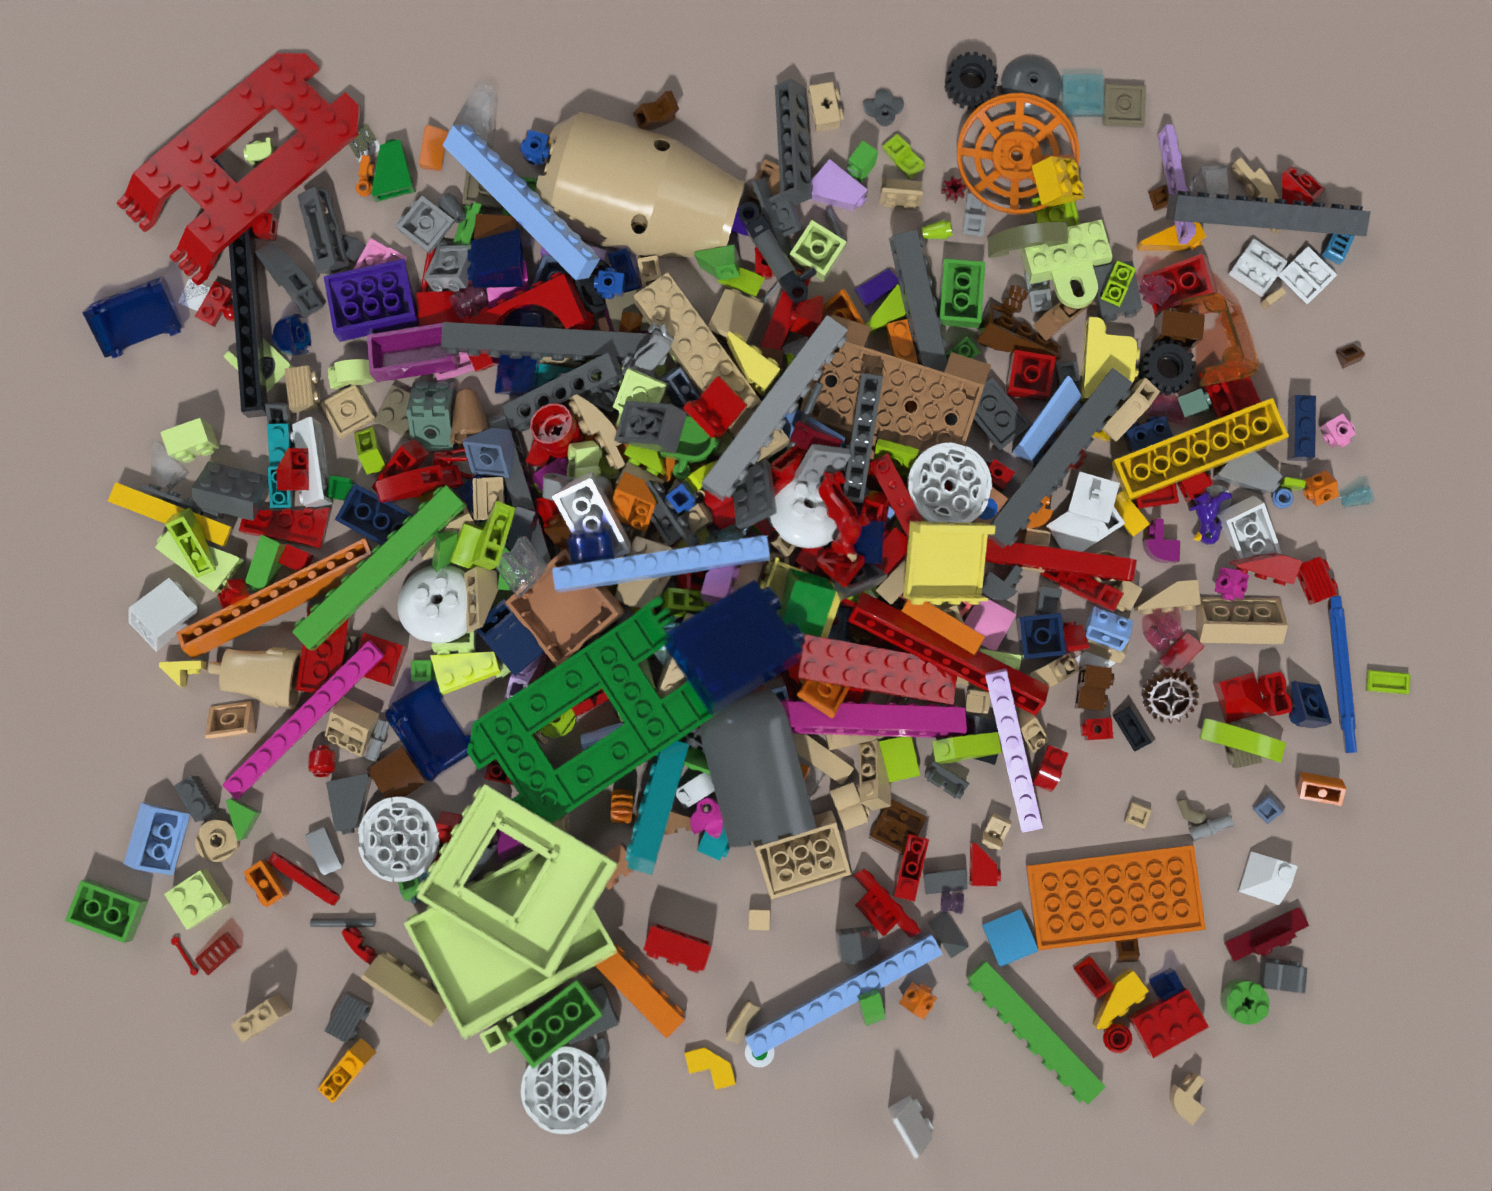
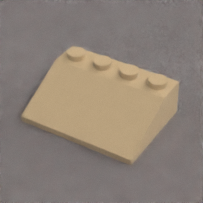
M832 810L814 815L817 828L795 836H791V833L778 836V841L764 844L762 840L753 841L771 900L851 875Z

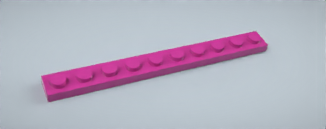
M371 640L368 641L222 786L236 800L242 797L385 655Z

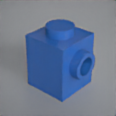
M685 480L665 497L676 511L680 513L684 509L687 512L696 505L695 500L698 498V495Z

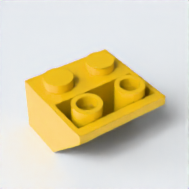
M1051 156L1032 165L1042 205L1056 206L1085 198L1084 186L1080 181L1079 167L1075 159Z

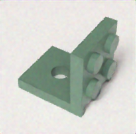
M418 381L412 384L406 409L410 439H416L427 451H454V445L450 442L452 426L450 410L455 391L454 382ZM433 429L436 431V433L429 434L426 432V430Z

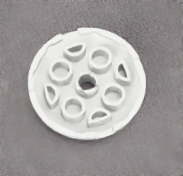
M955 443L938 444L924 451L914 462L908 478L909 495L919 514L928 522H972L986 508L990 491L992 490L990 471L982 457L973 449ZM946 480L951 481L953 485L951 491L944 489Z
M795 477L790 484L776 495L777 513L767 517L770 525H773L780 534L779 536L788 543L803 548H817L827 545L839 535V530L834 520L828 517L827 507L818 492L822 483L800 481ZM808 502L812 508L806 507L804 503Z
M431 565L418 570L407 579L398 596L397 612L403 627L409 634L418 640L440 644L456 640L467 633L465 571L448 565L436 573ZM473 595L474 603H476V595ZM436 598L443 599L440 604H433Z
M391 797L381 800L368 810L359 826L360 847L358 849L366 867L381 879L391 882H405L422 875L436 858L440 840L436 821L431 812L414 799ZM399 834H403V844L398 842Z
M562 1046L534 1069L529 1065L524 1073L521 1084V1098L527 1114L539 1127L557 1134L575 1133L589 1126L600 1114L607 1094L605 1075L598 1062L587 1052L570 1046ZM567 1084L570 1087V1092L567 1094L562 1093L559 1090V1085Z

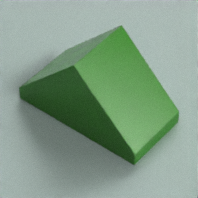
M235 798L227 799L226 803L237 841L247 839L261 812Z

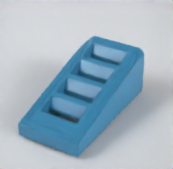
M1331 234L1321 256L1340 265L1344 261L1355 235L1340 234L1348 238L1346 241L1338 237V234ZM1335 240L1344 244V247L1334 243ZM1332 247L1340 250L1341 253L1332 250Z

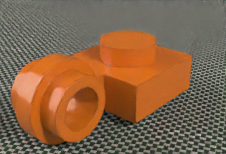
M362 155L358 172L360 178L356 184V192L362 197H367L371 194L372 185L370 180L371 176L375 175L376 169L372 158L367 155ZM367 186L366 190H361L362 187Z

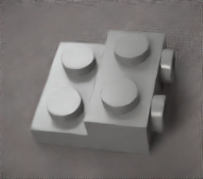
M421 196L413 201L410 211L398 220L397 229L409 240L430 254L454 225L455 221L424 196Z
M472 245L437 246L424 279L434 291L438 292L442 291L443 288H449L452 291L466 288L473 273L469 266L475 254V248Z

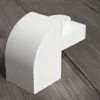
M704 772L677 789L676 797L684 809H687L715 791L711 776Z

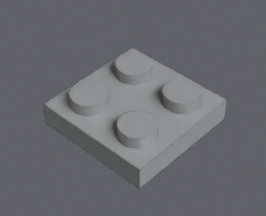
M812 444L795 472V477L800 481L822 483L825 478L823 472L826 471L834 475L836 472L842 471L851 457V452L846 448Z

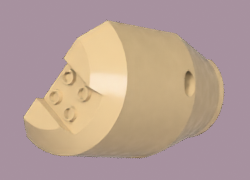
M580 111L553 128L550 135V162L546 163L544 175L538 176L535 192L582 240L641 257L655 255L658 257H695L694 252L727 246L746 181L737 179L675 138ZM636 229H642L644 232L641 234H636L634 231Z

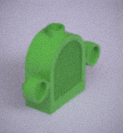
M688 413L676 453H660L663 458L679 461L673 468L674 476L679 480H684L690 475V468L687 463L696 464L706 461L713 452H718L720 440L715 439V437L711 438Z

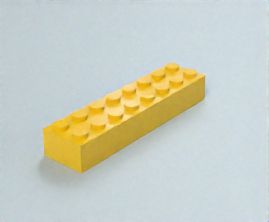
M1273 398L1115 459L1111 464L1128 502L1282 442L1289 435Z

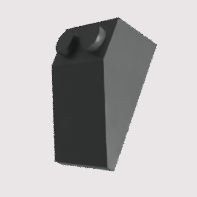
M626 401L614 441L658 452L676 453L687 413L671 404Z

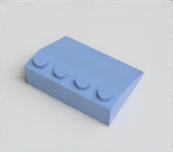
M1067 376L1059 385L1012 451L1014 455L1031 467L1035 463L1038 464L1045 455L1043 452L1046 447H1051L1058 437L1055 435L1059 429L1063 431L1070 422L1067 418L1071 412L1075 414L1082 405L1079 403L1082 396L1071 377Z

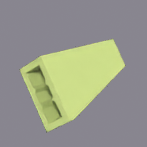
M170 532L163 533L158 538V544L155 548L196 578ZM208 546L216 570L196 579L213 592L221 593L226 581L232 579L245 560Z

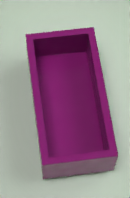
M442 323L367 335L369 371L376 382L457 370L456 355H448L446 351H442Z

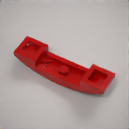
M1047 570L1040 573L1041 576L1063 589L1113 612L1124 595L1123 592L1107 584L1104 585L1088 576Z

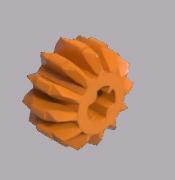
M625 788L614 789L611 794L610 819L613 823H630L632 820L633 793Z

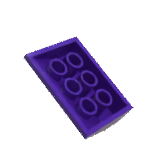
M405 259L323 276L333 333L339 342L419 325L416 302Z

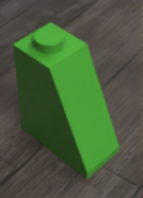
M263 535L260 536L245 583L251 585L250 590L258 592L274 583L282 567V564L278 563L285 545Z

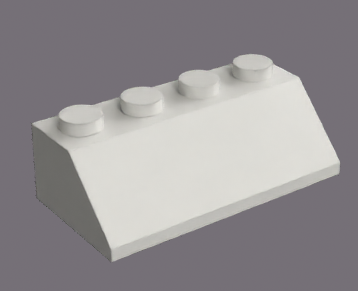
M308 417L292 424L293 431H290L291 441L295 443V448H308L309 490L300 491L299 499L301 504H304L307 508L333 505V500L327 496L329 473L322 425L313 417Z
M593 471L574 479L552 496L588 563L616 559L630 552L631 542Z

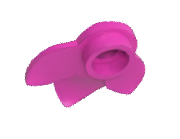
M704 797L698 801L697 811L691 816V830L694 834H698L705 829L710 836L719 838L723 829L719 805L713 798ZM706 804L711 805V810L708 812L703 810Z

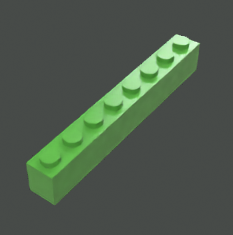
M984 959L966 976L969 980L967 985L975 993L980 991L984 996L982 1001L990 1009L994 1006L999 1011L997 1014L998 1018L1005 1025L1009 1022L1014 1027L1011 1031L1019 1040L1024 1038L1029 1043L1026 1047L1035 1056L1039 1053L1043 1058L1041 1063L1049 1071L1054 1069L1059 1074L1056 1077L1057 1080L1064 1087L1069 1085L1074 1090L1071 1094L1079 1103L1084 1101L1088 1105L1106 1087Z

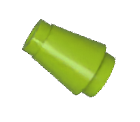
M943 219L922 227L923 239H948L947 237H952L950 220L945 221Z

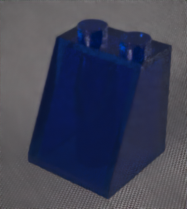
M520 229L471 241V249H468V262H471V268H467L468 280H472L473 288L523 287V245Z

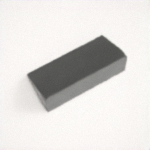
M965 868L923 873L926 895L967 890Z

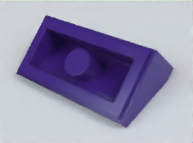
M888 269L854 289V291L866 307L890 293L897 284L899 285V282L893 272Z

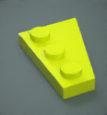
M495 652L430 655L439 689L443 695L502 673Z

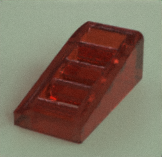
M226 932L202 952L195 961L206 975L209 976L240 950L241 947L231 934ZM222 942L230 949L229 952L222 946ZM216 947L224 954L223 957L215 950ZM210 952L218 959L217 962L209 955ZM204 957L211 963V968L202 960Z

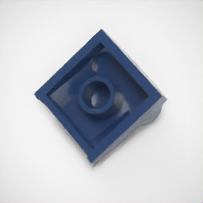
M1292 681L1293 707L1291 713H1289L1290 721L1299 727L1317 728L1331 724L1332 721L1321 685Z

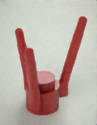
M458 448L454 449V451L435 452L433 465L446 467L452 466L453 461H467V457L452 456V454L465 452V449ZM460 472L461 477L472 480L473 478L477 479L476 476Z

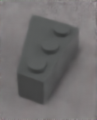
M874 926L835 930L838 956L841 962H845V965L858 964V960H863L880 951L878 930Z

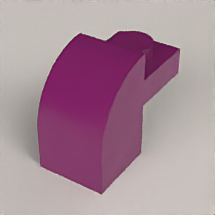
M1154 519L1151 521V524L1148 525V536H1151V539L1143 541L1145 553L1156 562H1179L1180 540H1164V519Z

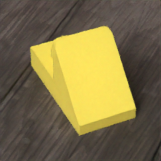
M159 662V667L180 687H186V671L187 674H200V670H207V662Z

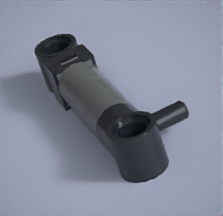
M752 202L743 203L738 210L739 220L745 226L747 234L757 246L788 296L789 301L794 305H798L799 302L807 300L808 288L803 282L817 274L815 268L812 267L798 275L772 233L764 216L759 218L758 207ZM746 211H753L755 213L751 219H747L743 215ZM795 289H801L804 294L796 298L792 295V292Z

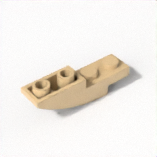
M1240 157L1229 168L1233 177L1241 181L1250 196L1254 198H1268L1267 202L1274 203V199H1279L1274 186L1261 167L1256 172H1253ZM1267 228L1269 231L1274 232L1276 235L1282 230Z
M578 395L569 397L571 401L569 406L574 414L577 413L580 419L578 424L582 432L587 433V435L596 433V442L600 448L604 449L606 453L605 460L609 467L619 469L625 466L616 447L621 443L614 441L617 430L600 410Z

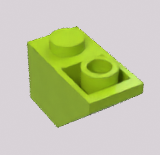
M628 445L624 453L629 457L628 462L638 467L640 464L647 466L646 471L655 476L658 473L665 476L666 469L660 454L661 452Z

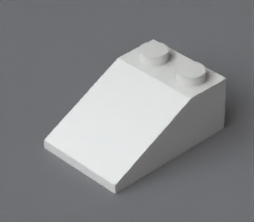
M1256 496L1249 497L1218 512L1217 516L1219 521H1221L1222 530L1237 559L1273 552L1282 554L1266 506Z
M909 1095L888 1109L894 1123L916 1159L932 1140L931 1130L934 1128L928 1117L923 1119L920 1113L923 1109L918 1100H913Z

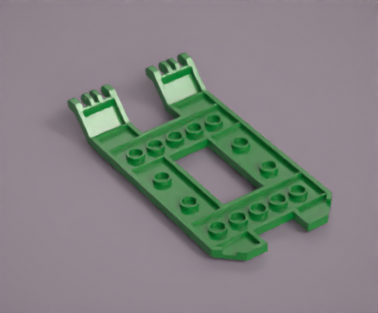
M658 596L632 617L473 722L467 753L478 770L497 759L519 793L512 800L550 823H554L731 705V702L726 698L720 704L714 706L712 701L703 695L696 676L663 699L660 698L639 666V663L659 651L684 631L681 626H677L667 634L664 627L673 623L676 618L672 615L663 622H659L661 618L671 611L669 608H665L655 616L652 609L658 607L664 601L661 596ZM600 689H603L625 724L555 769L533 734Z

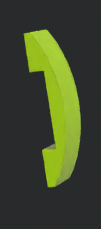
M1206 718L1204 719L1199 739L1228 746L1278 763L1282 762L1287 744L1263 734Z

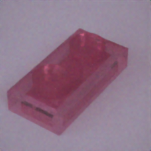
M1157 395L1144 413L1152 417L1158 415V418L1165 416L1168 422L1182 426L1187 421L1179 401Z

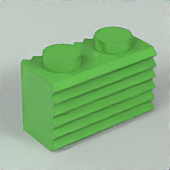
M861 141L856 150L853 151V154H851V157L848 158L846 172L856 181L862 183L876 165L879 152L865 141Z

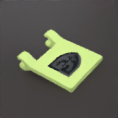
M263 338L266 388L268 392L285 376V369L293 368V366ZM227 351L223 355L224 358L238 370L237 358L230 351Z

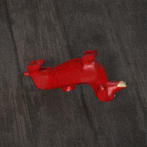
M825 471L823 472L825 478L818 492L827 507L828 517L834 520L839 530V535L832 542L831 546L836 554L845 555L853 562L857 558L853 545L861 534L862 526L868 525L870 521L865 513L858 516L856 507L843 494L840 483L844 484L846 479L842 472L839 471L833 475Z

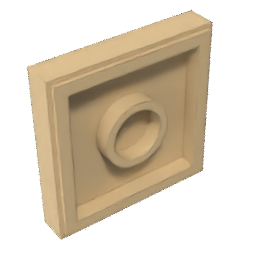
M351 385L319 403L340 440L370 424L375 419L357 385Z

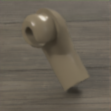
M1187 798L1177 801L1185 820L1200 824L1206 819L1204 811L1190 808Z

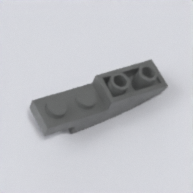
M271 242L255 251V254L277 285L284 287L305 318L324 307L312 290L314 286L308 277L279 246Z

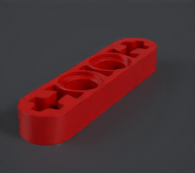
M272 852L267 862L326 903L335 906L341 896L282 855Z

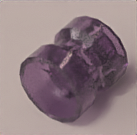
M942 891L940 912L954 911L955 914H962L964 893L950 894V892Z

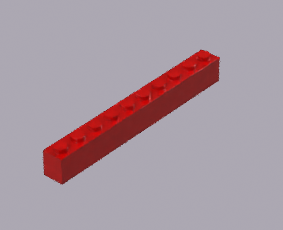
M861 592L853 605L848 619L849 622L988 692L989 688L985 673L1006 669L1015 706L1036 716L1046 703L1049 690L1048 685L979 650L976 651L975 655L904 612L864 592Z

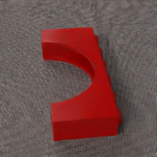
M559 272L550 276L551 280L545 283L540 281L533 284V289L527 292L525 289L518 291L514 294L515 297L510 300L505 298L496 302L497 306L491 309L486 307L479 310V315L475 317L470 315L462 318L461 323L502 325L504 320L513 311L532 304L552 311L561 320L565 329H573L590 320L570 274ZM480 353V356H469L475 372L484 371L500 363L498 358L489 357L488 354Z

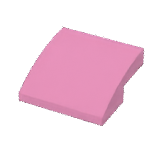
M370 238L353 270L405 259L406 262L407 257Z
M988 598V601H980L977 605L973 604L963 623L985 636L981 645L996 651L1013 622L1016 613Z

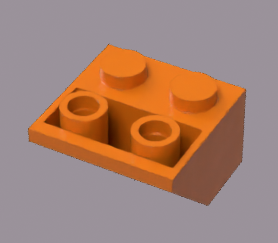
M624 472L615 489L611 506L620 522L646 532L656 506V501L643 479Z

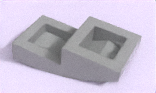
M967 193L962 234L983 237L987 206L971 193ZM981 195L983 198L988 200V195Z
M1027 272L1024 273L1031 312L1052 309L1050 289H1048L1047 281L1029 284Z
M325 826L305 834L322 876L342 868L343 864L334 849V842Z

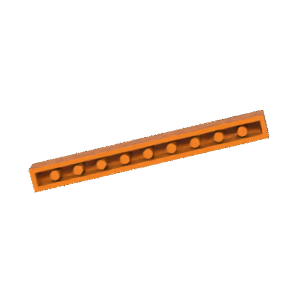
M364 538L176 632L182 650L194 659L342 585L341 580L346 575H352L357 570L356 566L362 560H368L373 555V547Z

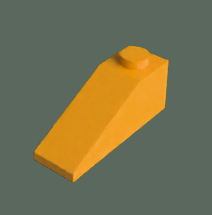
M1193 222L1196 227L1195 235L1187 244H1179L1174 225L1140 241L1137 249L1141 251H1185L1190 248L1193 251L1203 245L1202 242L1207 236L1200 223Z

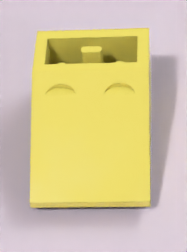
M729 331L727 333V344L742 375L753 390L765 397L779 379V364L772 358L766 359L762 356V351L756 346L752 345L750 347L744 342L745 339L736 332L733 334Z

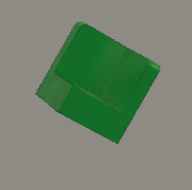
M330 475L327 496L334 500L345 501L356 482L351 478Z

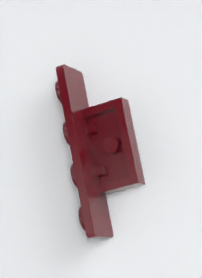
M1297 907L1225 941L1224 944L1233 961H1237L1252 953L1266 956L1272 953V949L1279 945L1284 947L1291 944V940L1297 937L1295 933L1307 928L1309 924L1302 909Z

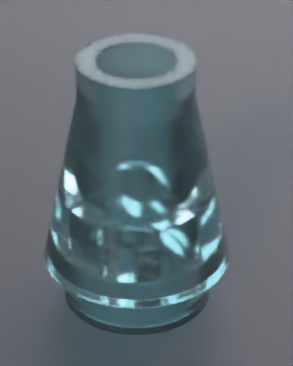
M1362 485L1346 495L1340 496L1343 507L1346 508L1369 505L1370 502L1374 501V496L1369 485L1365 487Z

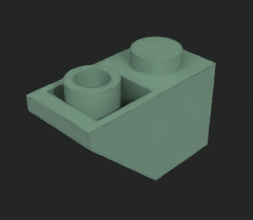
M1202 388L1178 397L1185 419L1210 412L1211 400L1208 392L1203 393Z

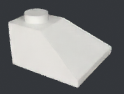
M1250 851L1238 892L1279 905L1292 886L1298 866Z

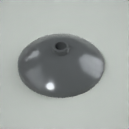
M1025 56L1016 59L1006 68L1001 79L1002 95L1009 93L1031 94L1046 99L1054 105L1057 103L1062 90L1061 77L1057 69L1046 59L1037 56ZM1030 79H1035L1037 83H1031ZM1016 102L1006 103L1013 111L1016 110ZM1024 104L1023 115L1038 116L1047 112L1036 105Z

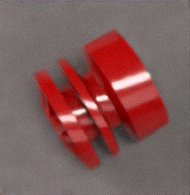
M548 404L542 406L531 419L530 430L532 436L548 455L552 457H568L569 444L583 441V432L578 422L563 405Z

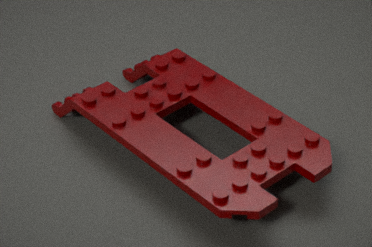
M276 53L135 170L125 194L117 201V205L121 209H126L133 203L126 210V214L135 223L141 221L139 228L143 232H147L156 224L167 198L180 187L188 193L204 212L186 226L177 249L170 254L169 258L174 263H177L187 253V257L179 263V268L187 276H191L200 267V271L192 277V281L197 286L208 279L219 253L359 135V105L346 92L332 104H328L307 83L320 69L305 53ZM275 109L298 132L236 183L214 159Z

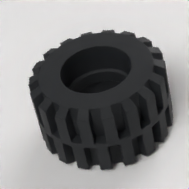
M965 52L964 57L960 54L956 60L954 59L951 62L945 77V92H948L947 97L949 99L953 98L952 103L954 105L959 103L961 104L960 108L964 109L965 106H968V110H972L974 106L978 108L993 96L998 80L997 68L992 66L993 61L991 59L986 60V55L982 54V56H979L978 52L970 55V52ZM966 73H973L981 79L982 85L978 88H968L962 84L960 76Z
M1164 340L1159 344L1156 343L1145 353L1140 361L1142 363L1139 366V371H1142L1139 375L1140 379L1147 378L1160 391L1158 395L1165 393V396H1169L1172 393H1178L1193 379L1192 376L1195 374V369L1193 368L1196 366V361H1192L1194 355L1187 352L1189 350L1187 346L1181 347L1182 343L1179 341L1174 344V340H1169L1168 342ZM1168 358L1172 360L1177 367V376L1175 378L1162 376L1157 368L1158 359Z

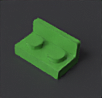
M475 202L472 207L464 206L463 211L466 214V218L458 225L453 243L456 245H472L474 247L476 214L485 213L482 204Z

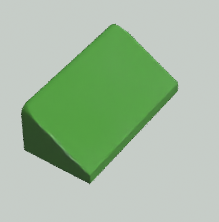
M457 531L436 534L432 566L436 573L443 567L453 564L449 560L457 541Z

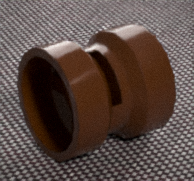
M1010 285L1007 291L1008 296L1004 298L1001 305L1011 312L1020 313L1023 307L1022 301L1026 300L1029 293L1021 287Z

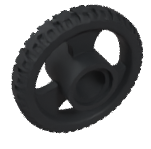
M601 259L598 261L596 265L597 267H599V271H604L605 268H611L605 261ZM599 273L580 280H575L572 277L582 304L588 312L597 313L607 309L605 298L602 300V295L598 294L597 289L594 288V278ZM608 282L606 286L611 285L612 282ZM583 294L591 296V303L586 301Z

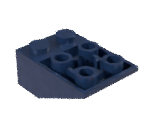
M503 599L489 611L484 625L476 629V631L512 674L517 676L542 655L544 650L538 644L533 633L519 621L505 603L506 600Z

